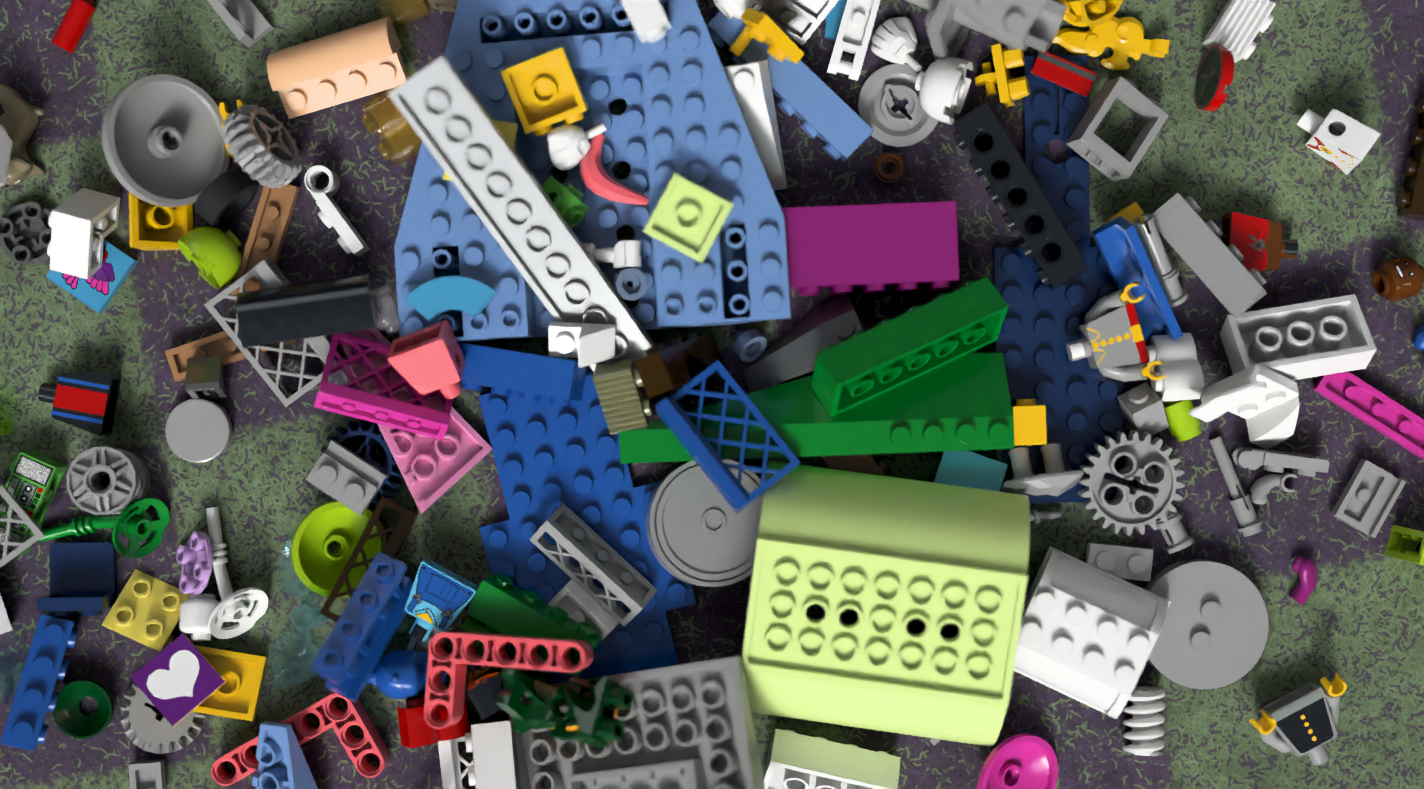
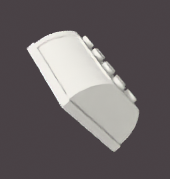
M1049 546L1024 601L1013 671L1117 719L1127 704L1154 647L1171 601Z

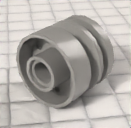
M93 447L81 452L72 461L66 475V486L71 500L81 510L94 515L120 514L131 502L147 497L151 488V479L146 463L136 453L123 448Z

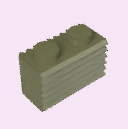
M633 358L597 365L593 373V382L600 405L602 406L609 434L613 435L625 430L647 427L650 416L654 415L651 398H648V396L644 397L642 390L644 385L635 367Z

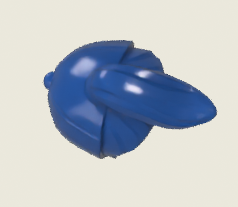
M413 650L390 651L380 659L367 683L374 684L381 693L391 699H407L424 695L426 692L428 653ZM444 671L442 674L443 683L445 682L447 676L446 671Z

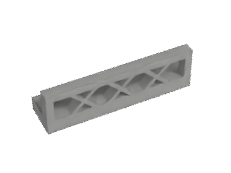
M207 0L236 38L248 48L274 29L252 0Z
M564 503L529 539L624 627L646 606L658 591ZM547 532L556 540L557 546L549 543L542 535ZM569 557H574L581 567L574 566L570 562ZM593 579H598L604 585V589L598 588L593 583ZM616 600L622 601L631 611L629 613L624 612L617 605Z

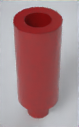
M72 0L51 43L73 54L96 11V8L92 6L94 0Z

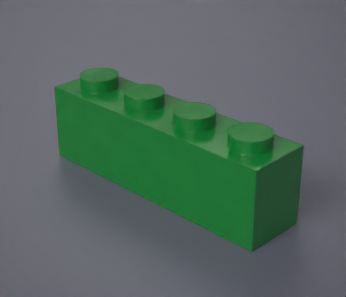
M493 573L482 580L466 612L501 634L583 640L591 645L594 654L603 639L590 624L576 622L568 617L569 614L564 609L547 605L541 601V597L530 590H521L513 585L514 582L509 577L502 574ZM540 645L538 656L547 660L549 656L548 649L544 645ZM572 647L569 653L571 662L578 665L581 660V653L575 647ZM587 668L567 673L578 678Z

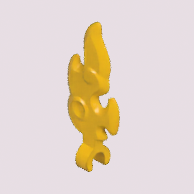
M1113 16L1105 23L1089 26L1088 31L1073 28L1060 29L1052 43L1059 44L1073 55H1089L1091 57H1098L1107 47L1112 48L1113 55L1108 59H1102L1100 63L1109 70L1122 71L1129 69L1130 64L1127 62L1129 57L1136 61L1140 59L1141 54L1165 58V54L1169 52L1170 40L1144 39V28L1138 19L1133 17L1117 18Z

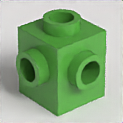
M550 175L541 186L571 229L582 221L585 213L590 209L580 200L584 194L571 183L563 186Z

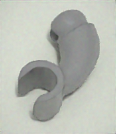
M1283 472L1259 478L1252 484L1249 490L1251 492V502L1265 504L1267 502V494L1275 486L1288 493L1295 492L1296 489L1286 488L1284 482L1288 477H1298L1292 473Z

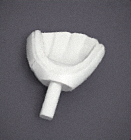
M904 16L890 18L884 21L882 25H879L872 37V52L892 63H908L916 72L922 69V66L913 58L918 41L912 21Z
M602 123L586 132L583 131L582 127L573 124H565L551 130L547 135L552 164L559 170L574 168L587 154L591 146L588 140L606 131L605 125Z

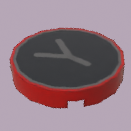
M1212 46L1201 60L1194 90V101L1197 109L1214 112L1226 100L1227 93H1223L1225 85H1230L1233 80L1234 57L1232 52L1226 50L1227 48Z

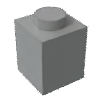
M1146 382L1117 396L1120 408L1124 414L1125 424L1130 430L1137 431L1139 438L1143 432H1147L1152 436L1169 427L1162 399Z

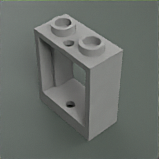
M1120 76L1104 83L1066 144L1113 182L1130 178L1169 115L1160 109L1161 106L1157 101L1146 97L1138 91L1134 82ZM1116 98L1147 121L1124 157L1094 134Z

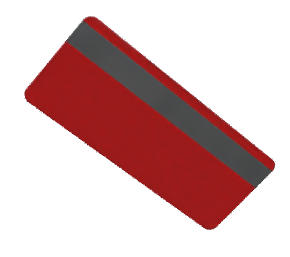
M1041 51L1031 70L1032 74L1083 96H1088L1097 76L1095 72L1051 53H1043Z

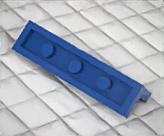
M1119 216L1093 230L1092 235L1117 289L1124 291L1126 286L1132 282H1141L1139 285L1132 287L1131 292L1136 297L1146 293L1142 300L1134 303L1145 343L1151 340L1152 335L1166 333L1174 340L1183 336L1135 226Z

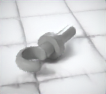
M1037 508L1031 509L1032 513H1030V521H1033L1034 524H1040V519H1056L1062 515V511L1058 508H1054L1055 511L1052 512L1038 511Z

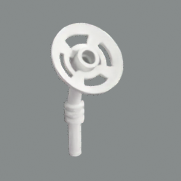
M219 507L206 508L209 538L213 549V570L221 602L215 607L209 617L208 629L216 638L229 639L251 629L255 622L265 614L269 601L266 593L256 587L244 588L233 593L226 567L228 558L225 555L228 553L224 550L227 545L223 543ZM257 600L254 610L250 613V611L253 608L254 601ZM224 621H238V624L230 627H221Z

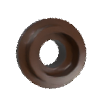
M884 152L874 162V175L884 184L896 183L905 173V162L895 152ZM889 162L894 165V173L887 174L884 172L883 166L885 163Z

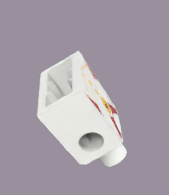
M1307 109L1296 124L1312 134L1305 145L1345 174H1348L1364 159L1381 135L1379 132L1337 109H1332L1325 118Z

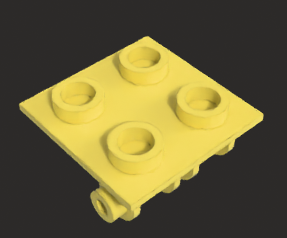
M135 569L101 625L161 652L163 647H167L169 641L173 640L174 636L171 634L180 620V605L183 601L189 600V595L191 594L181 593L180 589Z

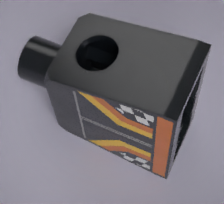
M513 653L508 655L511 659L515 658ZM483 666L467 674V692L482 720L502 709L496 704V700L504 686L503 667ZM514 668L530 676L532 669Z

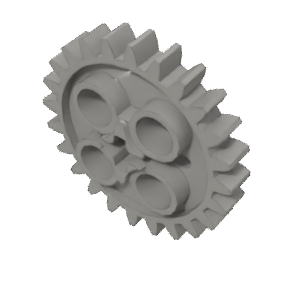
M1130 430L1127 438L1123 432L1117 431L1116 441L1106 435L1104 436L1106 446L1102 447L1097 443L1093 444L1097 451L1095 456L1088 453L1085 454L1090 464L1089 466H1079L1081 470L1086 472V476L1081 477L1078 482L1085 485L1086 488L1078 491V495L1088 498L1082 503V506L1086 510L1093 509L1089 516L1093 520L1100 518L1099 525L1103 528L1111 524V531L1118 534L1123 527L1124 533L1131 536L1133 527H1135L1137 532L1142 535L1145 533V525L1150 526L1154 530L1157 529L1156 519L1159 518L1164 522L1168 521L1165 515L1166 510L1171 512L1177 511L1171 503L1173 500L1183 499L1175 492L1176 489L1185 487L1184 483L1176 480L1177 477L1184 474V471L1180 468H1174L1180 462V459L1176 456L1168 457L1173 449L1168 445L1161 448L1162 439L1155 437L1151 441V434L1143 432L1139 438L1138 432L1135 430ZM1125 455L1127 459L1125 467L1115 470L1114 464L1119 456ZM1151 465H1156V475L1151 479H1146L1145 472L1147 468ZM1111 473L1127 480L1135 479L1143 485L1157 487V492L1146 491L1134 485L1126 486L1120 481L1104 478V474ZM1116 486L1115 497L1108 501L1105 500L1104 493L1106 489ZM1146 495L1147 501L1145 506L1138 510L1135 509L1137 498Z

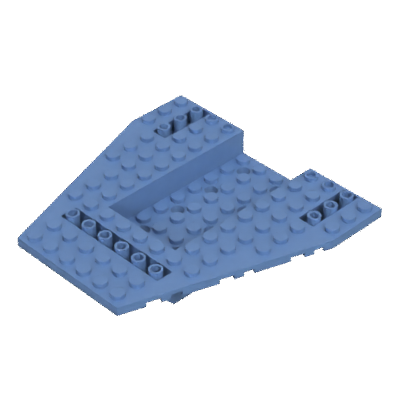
M458 0L445 54L493 120L518 124L514 150L540 186L549 178L553 170L557 168L552 164V160H550L547 141L548 133L537 137L534 131L525 134L500 71L564 47L575 78L578 79L589 107L587 111L583 112L585 118L571 123V125L582 127L583 131L586 132L603 123L607 129L601 133L605 135L601 153V162L605 171L616 181L649 197L647 205L627 204L605 199L595 194L585 185L579 172L580 163L574 168L566 170L567 179L562 183L563 186L571 183L584 194L580 200L590 208L585 213L582 221L572 229L581 243H593L596 249L615 247L619 242L618 232L625 226H630L634 229L635 237L633 240L641 241L642 267L636 269L645 274L648 285L645 294L639 299L638 304L629 309L645 331L732 325L761 320L791 318L785 218L696 0H658L672 28L666 31V36L652 43H649L648 40L643 43L641 42L620 0ZM616 99H623L627 103V109L622 115H613L610 112V105ZM561 120L552 125L555 129L556 127L565 125L566 123L565 120ZM422 141L394 246L400 337L445 320L449 322L457 342H486L549 337L550 321L556 322V320L455 184L450 180L443 179L444 169L440 167L438 161ZM622 162L628 163L631 167L630 175L623 180L617 179L614 175L616 165ZM674 172L734 203L703 264L643 232ZM596 262L612 284L615 274L621 269L613 268V263ZM446 276H461L475 279L487 284L498 292L478 317H474L465 311L451 310L441 313L433 321H428L404 300L420 285Z

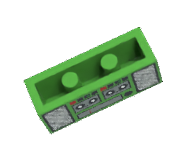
M23 451L12 460L9 467L11 474L4 486L36 524L41 527L68 466L35 451ZM0 495V516L8 517L9 504ZM13 510L12 518H20ZM0 521V539L5 540L7 522ZM11 523L9 540L25 541L34 535L26 524ZM0 545V549L3 550L4 545ZM9 545L8 553L15 549L17 546ZM32 545L25 549L23 552H21L19 555L29 553Z

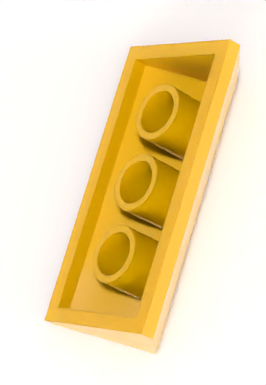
M129 192L130 247L144 251L180 250L177 241L193 230V203L178 207L156 206L137 198Z

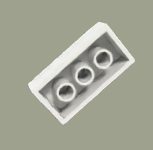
M1355 294L1244 312L1236 319L1232 315H1227L1220 332L1233 375L1258 363L1291 380L1365 369L1377 350Z

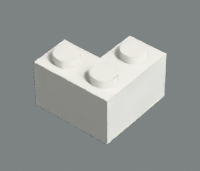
M82 188L51 211L48 221L49 226L52 227L51 240L47 248V254L50 256V270L89 279L102 267L104 238L117 228L119 221V197Z

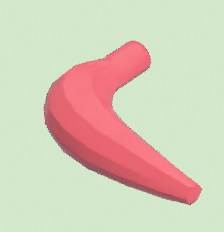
M599 134L591 138V146L585 157L581 160L579 168L585 185L595 194L608 200L627 204L647 205L649 197L616 181L605 171L601 162L605 135Z

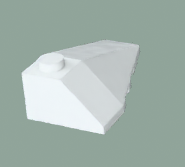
M768 60L724 66V71L773 191L787 189Z

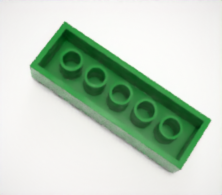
M988 277L978 281L971 280L965 283L959 290L950 294L942 293L928 304L921 307L918 305L911 307L903 315L895 319H885L873 329L866 332H856L840 344H830L822 348L816 354L812 389L830 417L836 416L997 341L1009 306Z

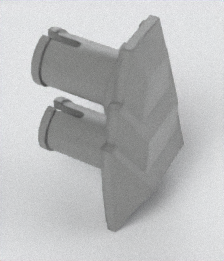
M1048 444L1041 447L1040 451L1046 473L1035 475L1032 472L1029 448H1015L1008 452L1014 478L1010 481H1005L1001 491L1015 494L1026 493L1035 496L1051 495L1058 497L1076 486L1084 473L1081 470L1065 471L1061 444Z

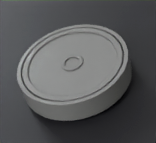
M730 459L723 460L726 464L739 465L738 462ZM695 461L680 465L660 481L653 491L647 507L646 533L653 554L671 575L692 585L722 587L740 582L753 573L764 493L736 514ZM730 469L737 478L738 470ZM742 471L741 484L750 494L760 486L761 479L754 472Z
M1188 559L1167 566L1147 583L1144 588L1145 590L1171 601L1159 636L1147 660L1163 676L1188 688L1200 690L1216 689L1241 679L1258 662L1268 638V613L1260 592L1240 571L1212 560Z

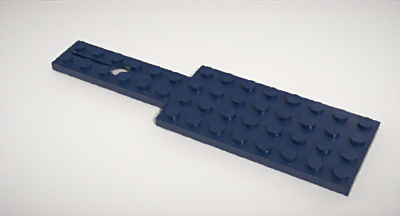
M1055 55L1088 69V55ZM1024 56L1025 66H1022V77L1026 76L1028 79L1030 95L1023 97V162L1083 257L1089 270L1055 290L1051 284L1046 287L1044 286L1035 271L1040 268L1039 263L1034 256L1028 259L1021 247L993 248V285L1009 306L998 339L994 341V353L1003 352L1011 406H1016V399H1036V405H1046L1047 444L1045 445L1061 444L1065 471L1081 470L1079 468L1080 465L1089 466L1090 464L1085 454L1088 453L1095 456L1097 453L1093 445L1094 443L1104 447L1106 446L1104 436L1107 435L1116 441L1117 431L1124 433V414L1117 397L1124 393L1123 381L1105 377L1100 373L1099 369H1091L1087 358L1072 362L1067 354L1066 343L1082 339L1079 325L1085 323V314L1100 298L1116 292L1118 289L1099 248L1090 247L1089 162L1066 144L1088 110V96H1083L1032 74L1031 70L1037 56ZM1057 102H1058V135H1054V134L1057 133ZM1051 140H1061L1068 148V157L1061 164L1051 163L1045 157V146ZM1024 192V203H1025L1026 200H1027V193H1026V192ZM1033 217L1026 223V230L1032 234L1039 233L1044 227V221L1038 217ZM1054 244L1048 245L1044 248L1042 256L1047 261H1055L1060 257L1061 249ZM1044 445L1014 446V449L1020 447L1029 448L1033 474L1046 473L1040 451ZM995 449V460L1008 464L1002 485L1005 481H1010L1014 478L1008 453L1012 449ZM1124 455L1116 459L1114 464L1115 470L1124 468ZM1111 473L1104 474V478L1117 480L1125 484L1124 478ZM1079 482L1076 486L1058 497L1051 495L1035 496L1022 493V495H1028L1029 503L1084 502L1088 499L1078 495V491L1086 488L1085 485ZM1116 486L1106 489L1104 493L1105 500L1108 501L1115 497Z

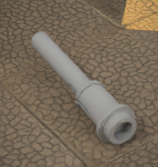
M1222 436L1210 439L1209 442L1232 497L1229 503L1232 505L1240 525L1237 528L1238 532H1242L1243 536L1247 537L1263 531L1261 527L1263 521L1258 520L1250 500V495L1244 494Z

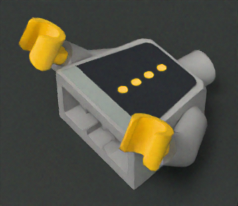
M1335 673V679L1332 682H1329L1326 677L1320 679L1324 691L1322 687L1309 682L1258 709L1257 711L1261 719L1255 721L1251 718L1249 722L1257 729L1261 740L1281 753L1290 752L1297 757L1307 754L1315 766L1326 763L1331 757L1324 744L1337 737L1335 727L1339 721L1340 696L1347 689V684L1338 673Z

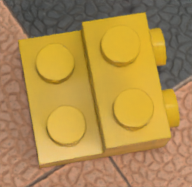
M564 47L500 71L525 134L534 131L537 137L553 130L552 124L561 120H565L566 124H571L585 118L583 112L587 111L589 107L578 79L575 78Z

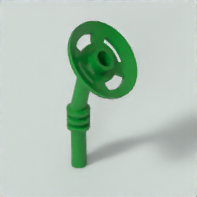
M143 497L131 502L119 515L93 516L88 514L79 518L75 517L68 523L44 528L42 530L45 535L39 539V542L73 534L82 536L83 534L94 533L97 529L113 528L112 541L115 549L127 558H140L150 554L161 544L164 529L170 522V514L167 506L159 499ZM150 505L156 509L158 519H152L151 515L146 512ZM155 530L151 538L147 542L139 546V543L147 539L149 535L152 533V531ZM121 532L124 537L129 539L127 547H124L120 541L119 533Z

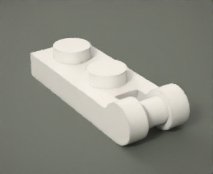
M881 0L846 1L828 65V73L836 75L837 72L849 75V79L858 81ZM843 51L855 54L853 63L841 60Z

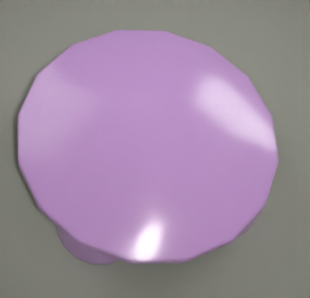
M194 531L187 544L178 547L176 560L178 564H182V576L179 582L180 592L198 595L207 586L212 572L213 549L210 538L205 532Z

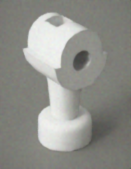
M623 240L619 241L615 247L596 249L593 243H582L595 262L613 263V268L615 269L642 267L641 241Z

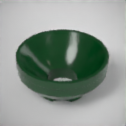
M90 679L77 680L67 684L58 692L59 695L53 716L59 729L65 734L77 739H88L101 733L110 724L115 710L114 700L109 690L103 684ZM87 696L95 698L99 704L98 711L94 715L86 714L81 708L82 700Z

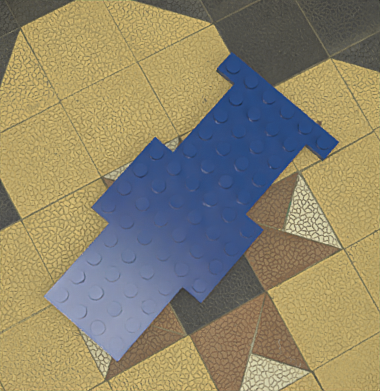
M590 367L586 368L582 401L570 400L569 406L551 404V397L541 395L539 401L520 398L521 392L511 391L510 396L493 393L478 396L510 518L509 520L479 527L491 574H502L509 577L514 582L513 585L523 591L530 590L541 597V601L548 605L571 578L529 539L564 503L658 590L646 606L625 627L618 623L601 641L594 654L592 663L578 677L586 679L680 665L666 611L697 603L692 584L681 581L671 575L659 563L651 550L646 533V512L653 491L660 481L634 487L628 463H620L619 433L609 434L602 406L600 405L593 382L594 372ZM547 532L542 535L549 543L557 546L556 540ZM569 557L570 562L574 566L581 567L574 557ZM593 579V583L598 588L604 589V585L598 579ZM616 600L617 605L624 612L629 613L631 611L622 601ZM509 642L510 650H516L515 645ZM549 671L552 684L568 682L570 677H574L567 672Z

